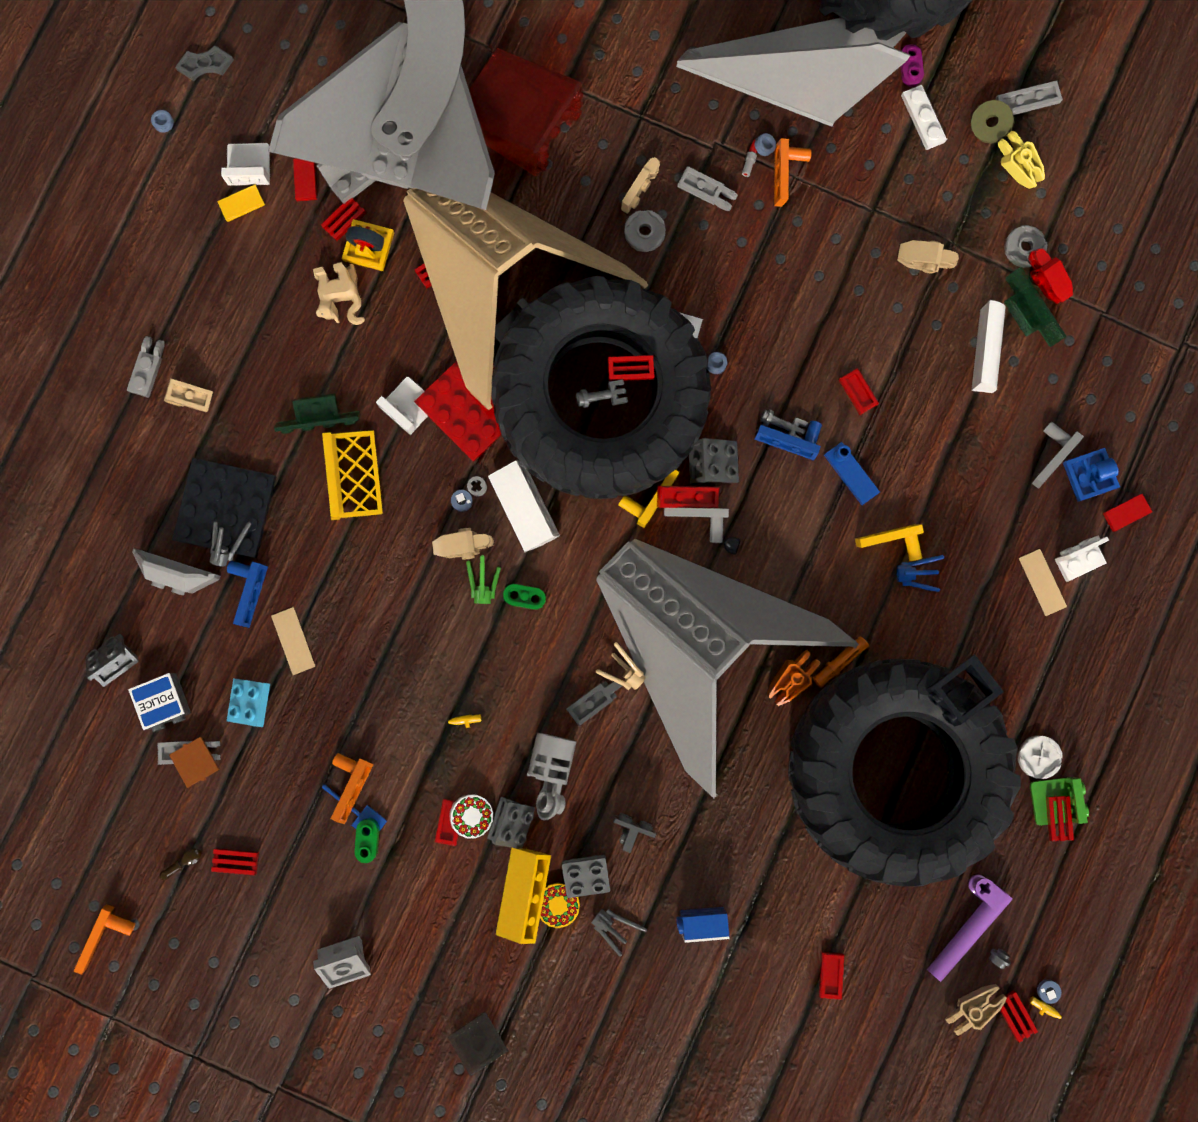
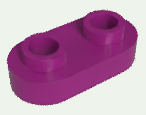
M910 44L906 45L902 52L908 54L912 52L915 56H910L900 66L901 76L906 86L916 87L924 77L922 52L918 46Z

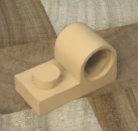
M170 379L164 401L176 406H187L208 412L213 391Z

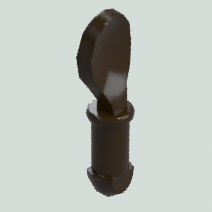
M199 849L187 851L180 862L177 860L170 867L162 870L159 878L167 880L170 876L182 870V866L195 864L201 857V851Z

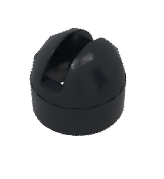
M736 537L727 538L724 542L725 550L730 554L736 555L741 539Z

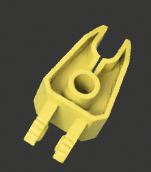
M1011 131L1007 135L1014 147L1013 149L1004 139L998 142V146L1004 155L1001 159V165L1019 184L1029 189L1036 187V182L1045 179L1044 166L1032 142L1023 143L1015 131Z

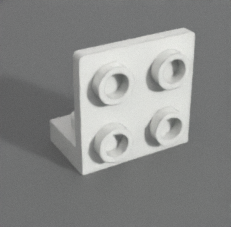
M228 144L227 168H222L221 176L228 185H270L269 144Z
M406 377L386 399L381 396L376 401L377 405L410 435L428 417L414 402L424 390L409 377Z
M1098 535L1060 552L1061 556L1056 558L1055 561L1066 582L1106 564L1098 546L1109 541L1108 537L1100 539Z

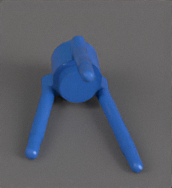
M940 555L913 562H902V565H897V582H902V586H912L939 592L940 589L937 587L912 582V580H916V575L939 574L938 570H916L912 566L944 559V556Z

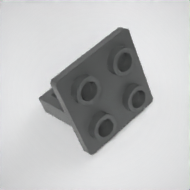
M121 634L115 637L112 636L106 640L103 646L92 650L86 656V677L90 681L95 678L105 687L138 663L139 658L124 644V638Z
M501 797L487 839L492 840V843L495 845L522 849L533 819L535 807Z
M620 813L619 816L614 815L613 822L627 827V829L623 828L619 843L622 844V850L631 853L638 832L653 838L656 837L652 824L641 820L638 824L632 821L631 816Z
M605 855L562 861L567 898L610 892Z

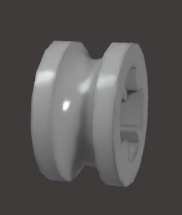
M475 476L469 479L467 488L472 495L482 496L487 490V484L483 478ZM474 482H482L480 484L482 487L480 491H472L474 489L472 486Z

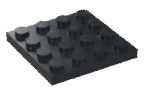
M192 458L172 540L211 549L213 523L217 521L218 533L220 527L224 528L221 545L228 547L230 552L247 522H251V526L235 554L257 558L277 477L271 474Z

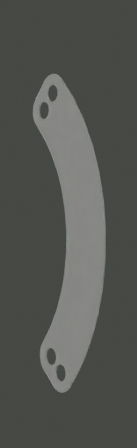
M404 0L407 13L408 38L402 70L391 95L371 125L373 138L398 156H410L421 148L436 127L448 105L463 57L465 38L463 0ZM393 121L397 124L396 131L390 135L383 133L382 127L384 123ZM403 132H410L413 135V140L408 145H401L398 142V137Z

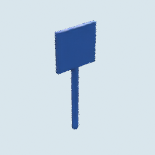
M322 786V788L326 790L329 794H331L334 798H336L338 801L340 800L341 797L338 794H336L333 790H331L328 786ZM368 805L361 813L354 807L352 808V812L358 816L351 825L355 829L366 818H372L377 821L380 830L387 822L385 818ZM364 827V832L366 834H370L369 828Z

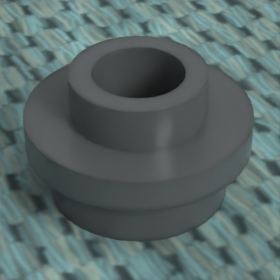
M998 948V950L992 949L990 951L989 959L999 968L1004 969L1011 964L1010 956L1004 950Z

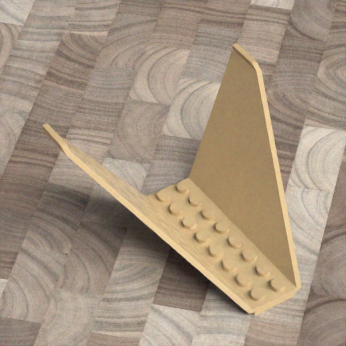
M410 188L407 191L408 195L404 198V204L465 386L488 410L492 408L491 392L498 276L534 248H539L620 278L640 283V286L644 289L648 286L644 279L623 263L491 192L486 210L416 188Z

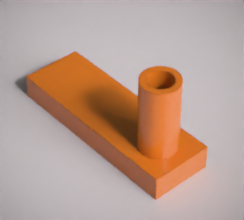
M784 138L778 141L775 149L774 206L780 207L788 200L789 160L809 162L811 159V149L789 147V139Z
M337 753L332 764L352 775L330 819L345 824L374 764L363 759H359L357 762Z
M106 904L101 909L74 972L81 975L85 972L105 927L130 936L136 923L113 915L112 912L115 907Z

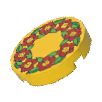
M563 883L549 884L545 887L540 915L541 920L550 927L561 928L568 926L576 919L579 913V897L567 898L565 884Z

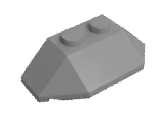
M133 548L132 551L144 578L152 581V586L164 589L166 585L172 587L171 592L183 596L185 592L194 593L218 581L221 577Z

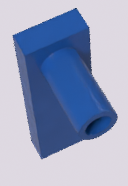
M810 421L804 440L760 425L755 440L815 460L821 447L816 445L822 424L817 421Z
M841 442L824 454V457L861 505L880 493L852 456L851 449Z
M234 561L229 562L227 566L228 573L247 578L233 624L250 628L268 566L252 562L251 566Z

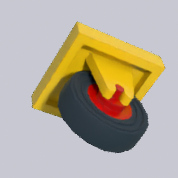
M353 219L352 225L346 233L347 242L342 260L384 271L394 230Z

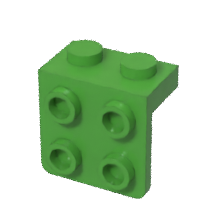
M1067 777L1030 783L1034 818L1037 825H1048L1046 797L1070 796L1072 822L1078 824L1088 823L1089 809L1084 801L1086 789L1084 783L1081 782V778ZM1053 801L1055 824H1057V805L1056 801ZM1062 801L1063 820H1064V823H1065L1064 803H1063V801Z

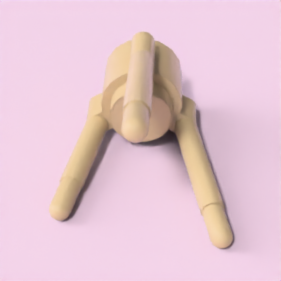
M615 642L614 646L631 666L629 667L615 653L611 654L626 670L623 675L625 681L598 669L596 673L623 685L627 690L631 687L636 690L644 682L646 676L643 675L644 672L635 665L623 648Z

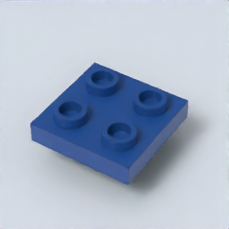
M1105 448L1063 462L1078 502L1120 488L1116 477L1119 473L1118 466L1114 459L1108 457Z

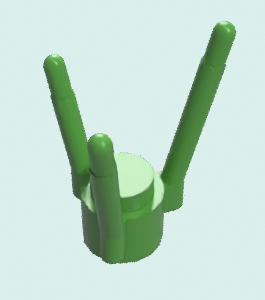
M481 555L480 586L475 587L471 562H466L471 586V598H474V603L491 604V599H495V590L501 567H497L491 590L489 591V587L484 586L485 563L484 555Z

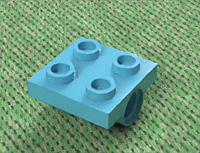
M233 678L227 721L263 727L270 684Z

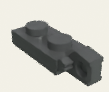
M606 681L602 684L600 683L566 710L577 725L580 726L614 701L613 699L617 697L614 692L623 685L616 682L608 685Z

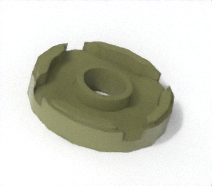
M998 100L986 101L978 106L971 119V128L976 138L990 144L1006 138L1007 134L1012 131L1014 124L1012 110L1006 103ZM991 117L998 118V123L994 127L987 126V120Z

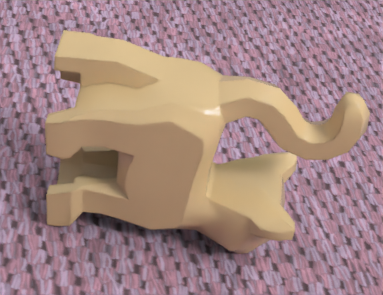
M342 262L333 264L335 273L339 275L338 279L334 280L328 279L323 267L313 269L315 278L319 280L318 295L320 304L316 310L317 316L323 317L326 320L334 319L336 323H339L338 310L334 303L352 300L353 304L347 312L348 321L355 325L362 324L365 318L355 316V313L361 307L355 266L350 264L346 268Z

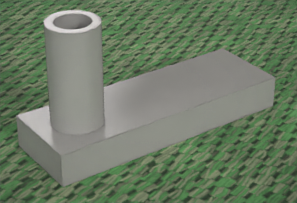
M1051 422L1043 432L1062 445L1063 448L1036 477L1032 484L1039 489L1084 437L1083 435L1076 432L1071 437Z
M664 508L663 516L711 517L710 542L723 543V517H729V509Z

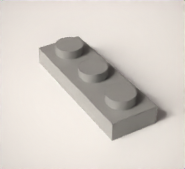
M1057 81L1001 94L995 100L1006 103L1012 110L1013 115L1059 104L1063 99Z

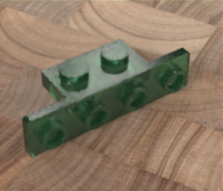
M1019 267L1008 275L1006 281L1016 295L1005 300L1004 304L1025 336L1027 337L1039 330L1049 347L1064 339L1066 334L1023 268Z
M335 394L293 399L292 403L296 420L277 422L274 426V431H281L282 434L293 432L294 429L302 428L303 431L314 429V426L323 425V428H330L335 426L336 423L343 422L344 425H351L360 419L361 414L360 411L339 414Z

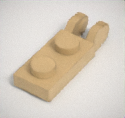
M652 157L648 160L622 200L621 209L628 214L631 208H636L640 201L639 195L642 191H647L651 183L650 179H655L660 166L657 158Z

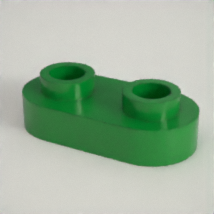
M511 584L505 588L503 593L504 600L511 606L538 610L546 602V596L539 588ZM512 592H518L517 599L511 598ZM537 595L539 596V602L533 603L531 598Z
M372 818L362 820L356 828L355 857L362 863L371 862L378 854L380 827L377 821ZM364 827L369 828L370 834L364 832ZM362 849L368 851V856L363 855Z

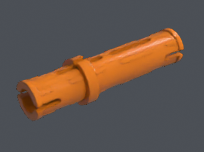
M859 636L855 640L859 644L856 648L848 646L834 660L828 661L825 664L826 667L812 678L820 688L834 676L840 675V671L869 647V644L863 637Z

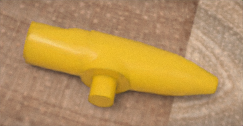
M481 714L455 717L448 720V724H465L466 728H469L471 723L482 721Z
M1034 996L1031 997L1030 1003L1040 1010V1015L1043 1016L1046 1013L1055 1018H1062L1053 1007Z

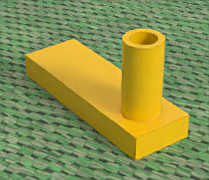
M674 470L670 473L661 486H672L679 472ZM657 492L646 508L627 495L623 496L619 506L639 518L637 524L645 528L658 508Z
M913 524L855 538L857 547L863 548L905 538L909 561H916L922 559L917 534L924 533L922 524Z

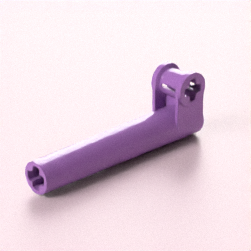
M973 875L969 879L968 886L971 892L983 902L927 968L940 982L1012 901V898L1006 892L982 875Z

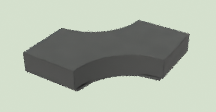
M215 45L205 53L195 54L186 51L175 68L189 79L195 81L205 73H217L223 76L234 59L230 54Z

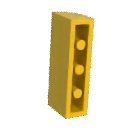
M511 848L496 930L497 936L519 944H532L536 942L551 855L528 849Z

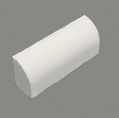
M990 300L980 310L972 391L993 393L997 390L1006 308L1004 304Z
M519 460L488 476L524 552L540 547L560 536L529 471Z

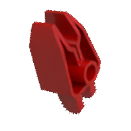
M1043 248L1031 251L1028 259L1034 270L1030 272V275L1045 297L1058 304L1073 296L1072 282L1061 260L1057 257L1051 259Z

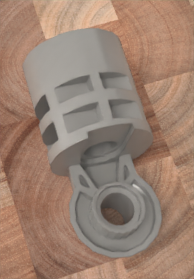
M537 732L527 776L536 777V779L544 781L543 788L536 801L539 818L549 820L556 814H561L564 811L565 798L560 793L562 785H567L576 741Z

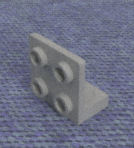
M323 164L317 165L327 184L342 203H346L351 198H354L376 181L357 172Z

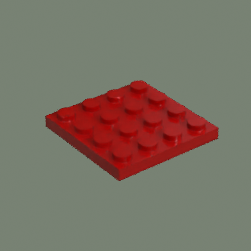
M457 361L414 401L473 462L501 436L499 425L494 415L492 392V408L488 410L466 388Z

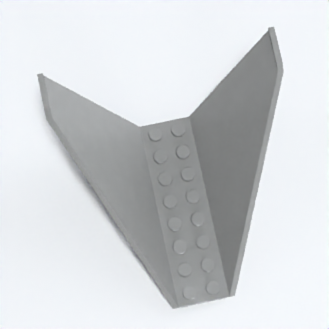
M837 18L690 49L678 59L676 67L832 127L839 117L903 65L910 57V54L893 48L906 34L905 31L887 41L880 40L872 29L864 28L855 33L846 30L845 19Z
M396 23L284 110L277 118L269 152L357 172L367 176L369 179L406 189H420L483 210L487 208L495 173L461 65L448 105L436 127L416 153L410 156H398L379 144L372 136V122L387 102L402 70L408 38V24ZM393 121L384 123L382 127L383 133L393 134L397 129V124ZM403 132L398 137V142L401 145H408L413 140V135L410 132Z
M637 539L631 542L628 541L599 571L600 574L596 579L636 666L646 676L644 680L645 686L685 771L713 798L717 796L716 680L749 645L850 646L854 648L859 645L829 619Z

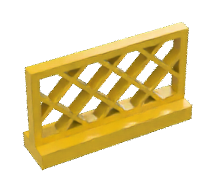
M374 430L331 434V432L322 433L331 520L383 514ZM370 436L371 444L366 450L356 443L360 437ZM345 438L351 444L343 452L337 447L336 439ZM353 446L363 452L356 462L347 455ZM365 455L373 461V465L368 471L358 464ZM343 457L353 463L346 473L339 468L338 464ZM355 466L365 473L359 482L349 476ZM367 476L375 481V486L370 492L360 485ZM346 477L355 484L349 493L341 488V483ZM357 487L367 493L361 503L351 496ZM375 489H376V497L372 494V493L375 491ZM369 496L377 501L378 510H368L363 506ZM348 498L358 505L353 512H343V504Z

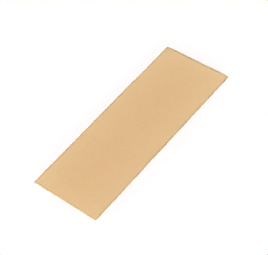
M1039 549L1020 557L1021 565L1045 616L1066 608L1067 605L1041 550Z
M294 607L271 615L292 674L295 675L315 667Z

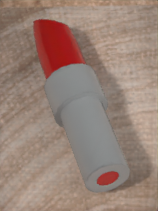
M755 139L745 158L746 162L742 171V175L745 177L750 176L757 157Z

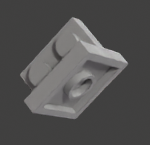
M359 936L318 949V960L313 961L314 970L329 989L371 975L370 967L364 959L362 940Z

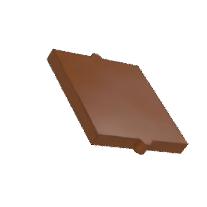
M202 737L189 744H183L182 748L169 754L187 788L199 781H205L206 777L220 770Z

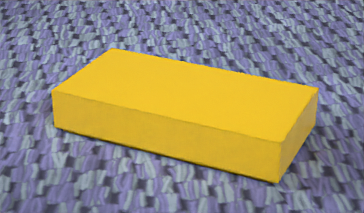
M256 185L217 201L227 222L265 205Z

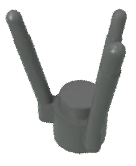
M214 521L209 562L217 566H226L228 560L233 561L234 554L248 532L251 522H247L229 552L228 547L221 545L224 528L220 527L218 533V522Z
M601 909L591 923L618 956H622V952L606 934L609 931L622 943H627V940L611 927L614 923L611 918L643 932H646L647 929L613 913L609 909L606 912Z

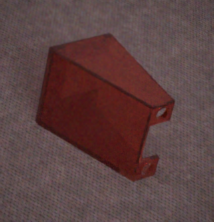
M496 48L469 89L485 144L535 176H538L541 171L544 172L548 167V144L552 138L556 139L562 122L565 121L566 125L571 126L573 121L577 122L582 114L581 106L583 102L581 99L583 93L581 82Z

